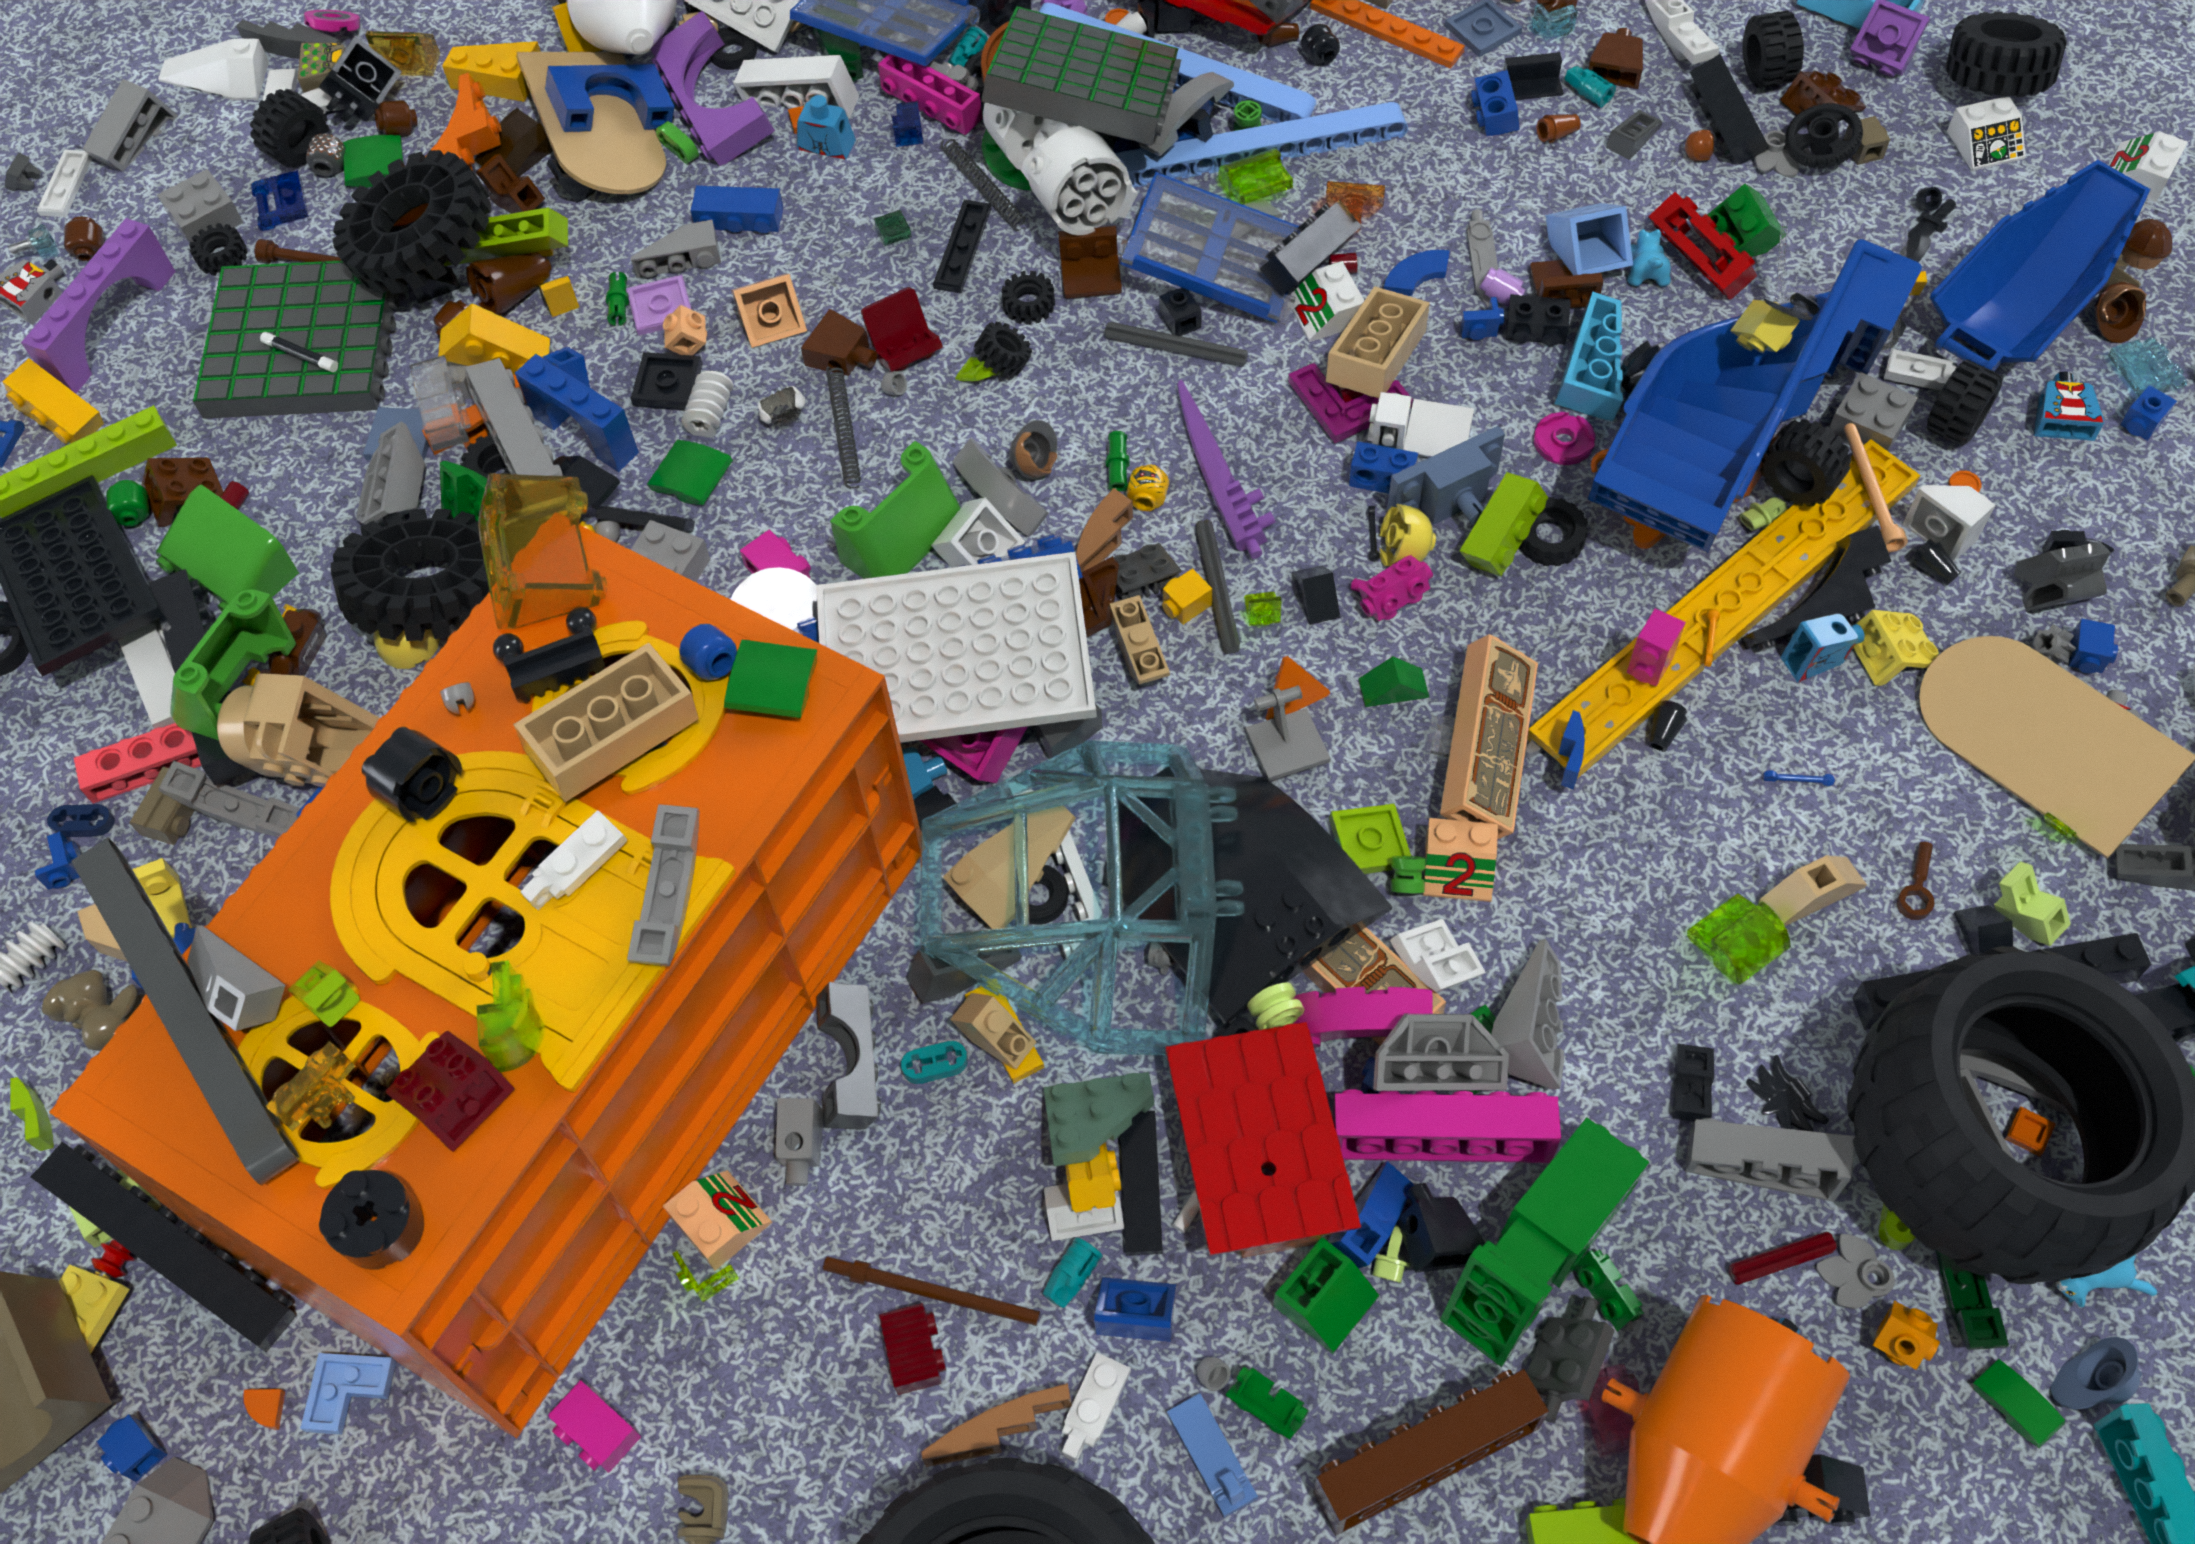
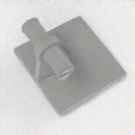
M1299 685L1282 691L1277 688L1272 690V694L1254 698V704L1258 712L1274 707L1273 719L1245 727L1247 736L1268 781L1331 762V758L1307 708L1285 714V703L1302 699Z

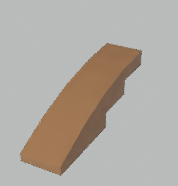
M1068 1383L1013 1399L955 1427L921 1452L925 1466L931 1467L1002 1453L1000 1437L1037 1430L1035 1414L1071 1408L1072 1403Z

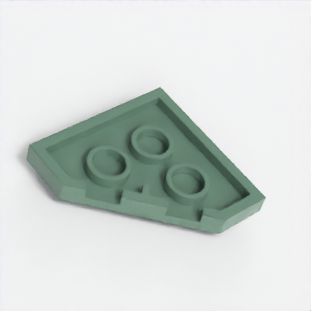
M1149 1072L1129 1073L1123 1076L1094 1078L1089 1081L1069 1084L1060 1083L1055 1086L1043 1087L1054 1167L1091 1161L1100 1153L1099 1147L1108 1139L1114 1141L1132 1125V1118L1140 1111L1146 1113L1155 1104Z

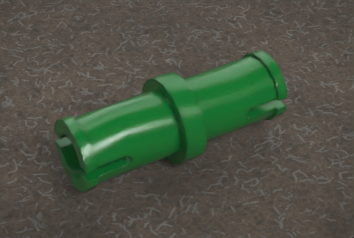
M612 272L608 278L609 290L606 293L605 299L608 305L607 320L610 324L616 326V317H619L618 323L621 326L626 322V306L629 303V295L626 292L627 276L619 272V280H616V272Z
M1112 431L1108 434L1109 455L1106 457V466L1109 468L1108 489L1110 491L1113 488L1117 491H1126L1128 488L1127 468L1130 466V457L1127 455V434L1123 431Z

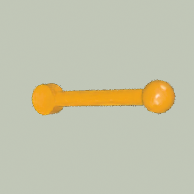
M1711 609L1707 614L1710 623L1704 666L1711 667L1713 660L1716 621L1720 619V612L1716 609Z

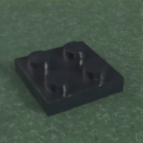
M643 352L631 394L633 406L685 410L696 377L701 373L703 365L701 356Z

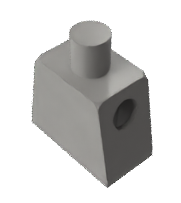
M777 1098L776 1159L783 1166H787L786 1185L807 1186L809 1167L820 1166L824 1111L814 1099ZM803 1142L802 1147L794 1151L796 1145Z

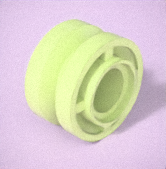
M1285 982L1269 986L1256 994L1248 1002L1247 1007L1251 1015L1258 1017L1256 1025L1259 1030L1293 1024L1304 1013L1305 1009L1301 1001L1294 999L1296 991L1291 983Z

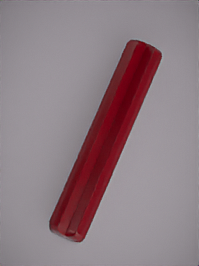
M1826 1231L1731 1263L1728 1267L1729 1275L1734 1284L1740 1285L1831 1254L1836 1250L1837 1245L1832 1234Z

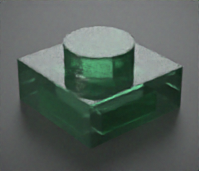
M901 210L874 218L875 227L885 246L912 237L911 229Z

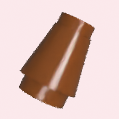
M1577 114L1545 115L1537 122V135L1542 142L1549 141V143H1553L1578 131L1581 122Z

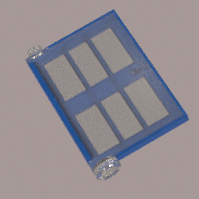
M801 0L790 9V19L859 43V46L866 45L927 66L969 24L973 26L978 24L980 10H978V7L969 5V0Z
M1155 172L1129 240L1122 239L1117 255L1122 257L1120 264L1274 323L1278 322L1286 325L1296 297L1289 295L1288 292L1282 296L1260 268L1269 261L1265 256L1278 244L1283 249L1285 246L1282 241L1294 230L1298 234L1301 232L1298 229V225Z

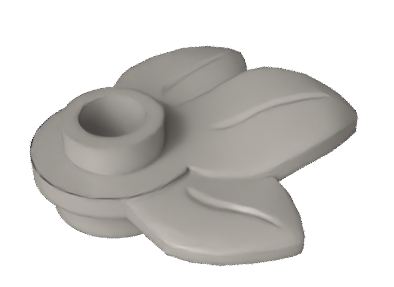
M1773 130L1764 136L1769 149L1755 156V164L1758 170L1765 173L1774 169V171L1785 177L1797 176L1799 163L1793 160L1787 151L1785 133ZM1805 148V149L1803 150V151H1805V152L1811 154V152L1809 151L1808 148Z
M1841 1234L1839 1237L1841 1256L1826 1258L1816 1265V1270L1823 1281L1831 1287L1839 1289L1836 1303L1842 1307L1850 1309L1864 1307L1872 1297L1880 1298L1886 1296L1894 1287L1895 1277L1891 1268L1885 1262L1877 1260L1875 1251L1868 1242L1850 1234ZM1869 1273L1879 1276L1881 1281L1879 1285H1874L1868 1280Z

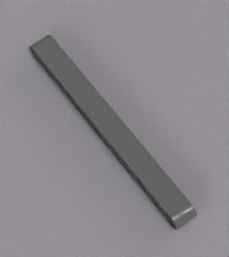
M106 838L73 859L72 864L242 1164L251 1177L262 1186L300 1160V1156L221 1020L207 1011L189 965L127 859L110 838Z

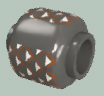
M332 134L315 135L309 142L306 161L309 167L318 175L330 176L337 174L343 168L346 147L341 140Z

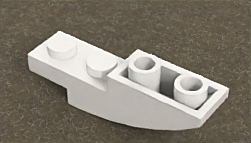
M1645 0L1655 26L1678 61L1688 59L1694 65L1719 55V47L1693 22L1694 11L1683 0Z

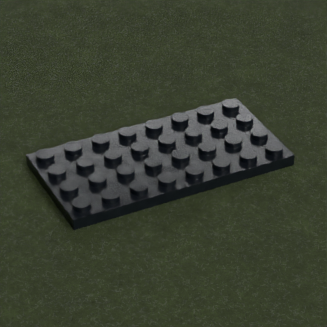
M93 475L0 519V584L34 665L42 677L53 671H58L65 665L83 656L90 655L95 650L119 640L125 635L149 625L156 619L164 616L111 510L107 509L106 497Z

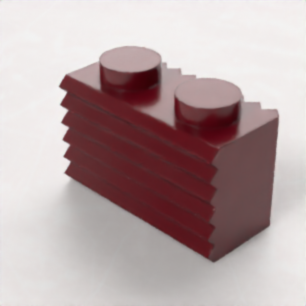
M921 1303L879 1314L893 1385L897 1394L902 1395L942 1384L940 1372L947 1371L942 1348L934 1349L932 1336L939 1334L934 1312L927 1313L924 1304Z

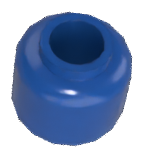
M700 624L685 634L680 643L679 654L682 662L698 677L705 680H717L732 670L737 648L733 640L718 627L711 624Z

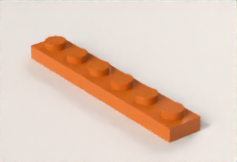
M1312 0L1310 2L1311 10L1450 69L1464 53L1465 45L1358 0Z

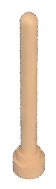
M1848 423L1844 426V433L1881 526L1880 531L1888 552L1898 551L1907 545L1908 539L1904 529L1894 524L1856 425Z

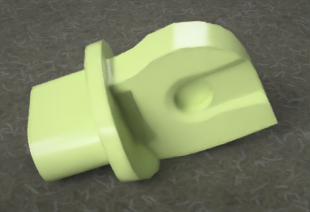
M1773 497L1762 505L1756 502L1750 504L1749 510L1741 513L1739 517L1741 522L1751 531L1761 527L1765 529L1788 508L1786 502L1781 498Z
M1395 1225L1392 1231L1387 1254H1377L1375 1256L1376 1260L1372 1275L1401 1283L1405 1267L1410 1268L1411 1263L1398 1258L1403 1237L1399 1225Z

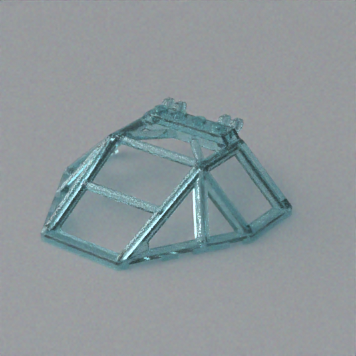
M1087 740L923 819L921 823L920 951L934 959L938 957L976 979L977 984L997 996L999 994L1017 1003L1018 1008L1062 1034L1067 1035L1068 1033L1086 1044L1085 1047L1095 1053L1166 1055L1165 1047L1205 1040L1216 917L1240 916V914L1244 913V903L1240 901L1222 900L1216 902V896L1231 897L1243 892V884L1238 880L1223 879L1215 882L1211 822H1230L1238 818L1236 807L1217 805L1210 808V803L1235 801L1236 790L1228 786H1215L1209 789L1186 745ZM1105 762L1165 764L1170 766L1176 778L1111 775ZM1080 764H1083L1085 772L1068 771ZM1037 785L1051 786V787H1047V788H1043V789H1039V790H1035V791L1023 793V792H1025V791H1027V790H1029V789H1031V788H1033V787H1035V786H1037ZM1104 796L1109 918L1029 926L1027 814ZM1137 797L1170 798L1171 827ZM1118 799L1169 844L1173 850V867L1124 912ZM1014 817L1015 927L942 934L943 835H952V832ZM1173 885L1175 886L1176 920L1137 919ZM1119 940L1190 943L1182 1031L1111 1029ZM1080 943L1037 992L977 957L978 952ZM1094 961L1090 1022H1087L1056 1002Z

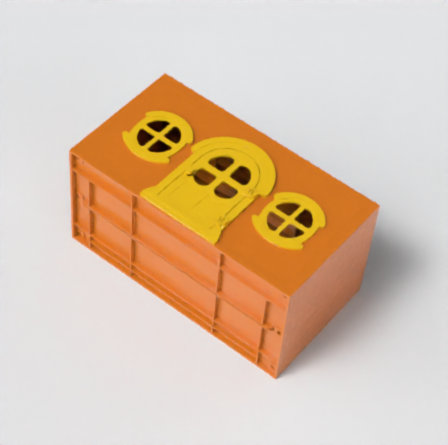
M556 513L548 524L541 527L537 537L526 550L519 553L515 563L504 576L496 580L492 590L480 604H477L472 609L470 616L459 629L449 636L446 644L437 655L425 664L423 671L415 681L402 691L398 701L386 715H383L377 721L375 728L365 740L353 749L350 757L337 773L329 777L325 787L312 802L303 808L299 818L287 832L279 836L275 846L260 863L252 868L249 877L234 894L225 900L223 907L210 923L204 926L285 984L275 1021L238 1031L233 1030L224 1022L222 1024L300 1156V1160L262 1186L251 1177L147 995L143 997L141 1004L127 1021L118 1026L113 1037L99 1054L90 1059L83 1073L71 1087L59 1096L55 1106L49 1113L208 1239V1241L517 1439L670 1219L663 1205L700 1176L817 1007V995L828 982L834 983L925 851L885 676ZM586 607L593 611L597 619V626L593 633L605 663L604 669L645 644L650 643L692 693L699 719L663 741L667 743L665 746L642 754L567 802H564L524 751L513 724L581 684L584 680L576 677L572 686L562 682L560 683L559 690L556 692L548 687L545 689L544 696L540 697L532 693L530 694V701L524 702L520 698L517 699L510 684L509 673L504 663L497 660L494 656L493 643L498 636L511 633L522 640L525 653L572 636L573 634L569 632L566 626V617L572 609ZM700 624H711L718 627L733 640L737 651L742 639L817 649V664L809 683V698L802 717L795 718L724 708V699L731 671L717 680H705L698 677L680 659L679 648L685 634ZM594 671L589 672V678L596 675ZM469 682L475 698L471 709L467 711L464 704L457 705L460 714L449 711L443 703L440 691L456 684ZM400 727H407L410 730L423 733L455 754L461 763V776L456 773L453 784L458 788L454 798L442 812L428 820L420 817L414 819L416 822L407 821L376 800L368 792L366 776L362 774L364 761L369 756L374 755L378 748ZM658 804L698 808L700 811L697 853L691 892L681 935L670 966L627 961L635 920L640 921L654 852L651 838ZM598 810L627 838L626 843L569 897L566 894L559 899L553 896L543 907L537 910L523 897L520 892L521 890L518 889L519 885L552 843L560 846ZM503 906L508 907L524 918L525 930L523 937L508 952L492 958H486L480 952L468 953L469 949ZM191 945L182 954L186 962L188 960ZM318 960L336 969L347 980L345 983L360 998L359 1002L332 1027L325 1025L287 990ZM491 965L492 972L489 976L487 972L489 970V966ZM445 1031L451 1032L484 1056L515 1088L454 1152L444 1146L416 1117L394 1100L383 1102L361 1089L392 1048L398 1057L401 1073L403 1070L408 1069L425 1052L427 1046L434 1039L439 1038ZM350 1101L373 1114L376 1118L374 1125L359 1136L340 1142L318 1143ZM378 1170L386 1172L399 1180L419 1201L422 1215L424 1216V1231L417 1247L402 1261L397 1260L392 1264L386 1265V1268L378 1270L361 1268L334 1250L328 1244L324 1235L321 1234L319 1221L323 1203L333 1187L350 1171ZM373 1217L370 1221L374 1222L377 1217Z

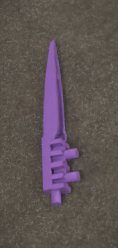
M1181 379L1178 381L1177 386L1186 426L1210 493L1236 549L1239 551L1248 550L1252 559L1259 558L1262 555L1260 545L1268 541L1262 529L1276 523L1271 511L1258 518L1256 517L1251 505L1265 499L1260 488L1245 494L1239 480L1235 481L1205 419Z

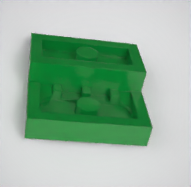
M372 135L343 142L346 147L343 158L345 186L359 187L361 185L366 188L372 187L373 185L368 180L370 176L379 170L385 177L389 174L388 164L398 159H401L403 162L400 135Z
M677 439L647 485L652 491L657 493L675 494L681 502L703 505L733 459L730 455L714 448Z
M448 461L440 462L441 509H451L453 519L461 511L474 514L476 522L485 519L493 524L494 530H497L496 485L484 476L464 466Z
M742 639L729 677L724 708L801 718L809 698V683L817 664V649Z

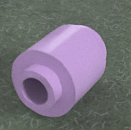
M1492 267L1488 270L1479 287L1485 291L1484 295L1497 297V301L1506 307L1509 305L1510 294L1523 295L1526 290L1521 287L1523 284L1522 280L1500 268L1496 270Z

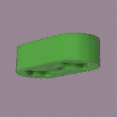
M667 121L656 128V135L661 144L685 164H689L699 157L698 149L693 141L671 122Z

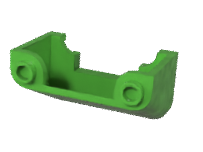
M914 441L904 450L900 459L903 469L911 475L871 513L859 506H848L830 520L840 563L863 579L909 573L933 549L931 546L961 509L931 452L917 441Z
M200 484L190 492L156 550V555L158 556L156 563L166 573L170 574L173 571L176 573L186 569L193 580L198 579L204 588L217 597L220 602L217 607L221 612L241 591L249 589L271 594L273 597L299 573L282 544L270 532Z
M252 589L238 593L177 670L173 677L170 714L177 726L219 740L217 719L222 705L219 702L250 660L253 659L266 663L269 659L267 657L268 654L281 651L282 654L288 656L294 648L296 642L271 594Z

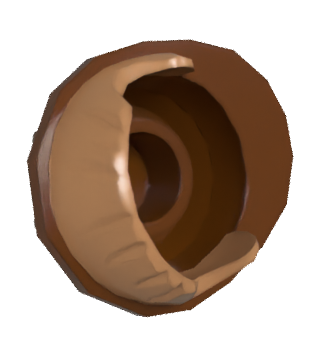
M2150 218L2135 223L2121 252L2122 260L2137 269L2147 270L2155 268L2172 252V236L2166 224Z
M2121 281L2109 285L2100 293L2094 311L2097 327L2102 337L2110 342L2122 343L2129 341L2137 335L2146 311L2147 294L2142 289L2138 288L2135 284Z

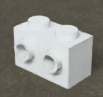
M1380 393L1378 404H1372L1369 422L1373 423H1370L1367 441H1371L1375 445L1403 450L1408 427L1411 396L1397 393Z

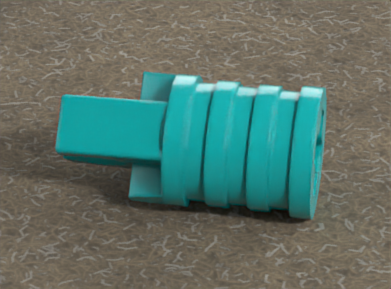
M969 27L954 47L947 63L953 66L961 65L964 67L970 57L983 50L988 40L987 35L977 27Z
M1574 66L1567 70L1564 78L1580 95L1591 100L1600 108L1607 104L1616 92L1614 84L1587 68L1583 69L1579 66Z
M1075 1237L1072 1245L1069 1246L1066 1254L1063 1255L1060 1263L1055 1267L1043 1291V1295L1054 1305L1065 1308L1084 1286L1092 1270L1096 1268L1098 1261L1102 1259V1253L1085 1240Z

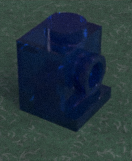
M918 101L896 104L897 116H892L896 147L924 144Z

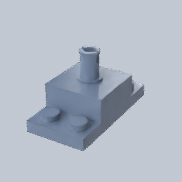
M1496 426L1391 475L1387 511L1391 507H1397L1396 504L1420 508L1433 525L1463 512L1469 519V522L1475 525L1477 522L1475 518L1478 520L1485 509L1480 503L1486 500L1489 479L1499 469L1505 433L1499 426Z

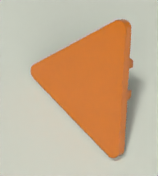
M1289 656L1282 658L1279 672L1274 677L1276 679L1274 689L1279 688L1282 691L1299 685L1302 692V699L1285 703V714L1298 711L1329 696L1330 690ZM1274 707L1268 708L1266 720L1274 718Z

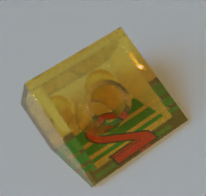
M366 31L365 36L369 46L402 71L400 75L434 76L440 51L433 34Z

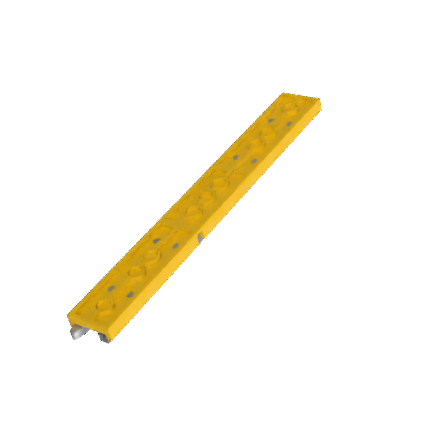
M1870 439L1864 444V448L1887 507L1890 509L1916 487L1921 475L1916 472V469L1910 468ZM1853 454L1851 455L1849 472L1829 499L1820 505L1816 503L1815 506L1809 507L1805 503L1802 506L1794 503L1666 612L1686 623L1674 658L1657 687L1641 682L1634 676L1626 673L1637 641L1636 637L1528 729L1527 740L1529 744L1526 747L1525 757H1535L1545 750L1561 764L1560 770L1562 768L1565 769L1569 757L1560 755L1558 752L1573 710L1580 712L1584 727L1585 744L1578 779L1655 712V708L1661 705L1662 701L1672 698L1704 670L1710 623L1707 614L1711 609H1716L1720 612V619L1716 621L1713 662L1834 558L1838 550L1837 541L1849 534L1865 530L1871 526L1878 518Z

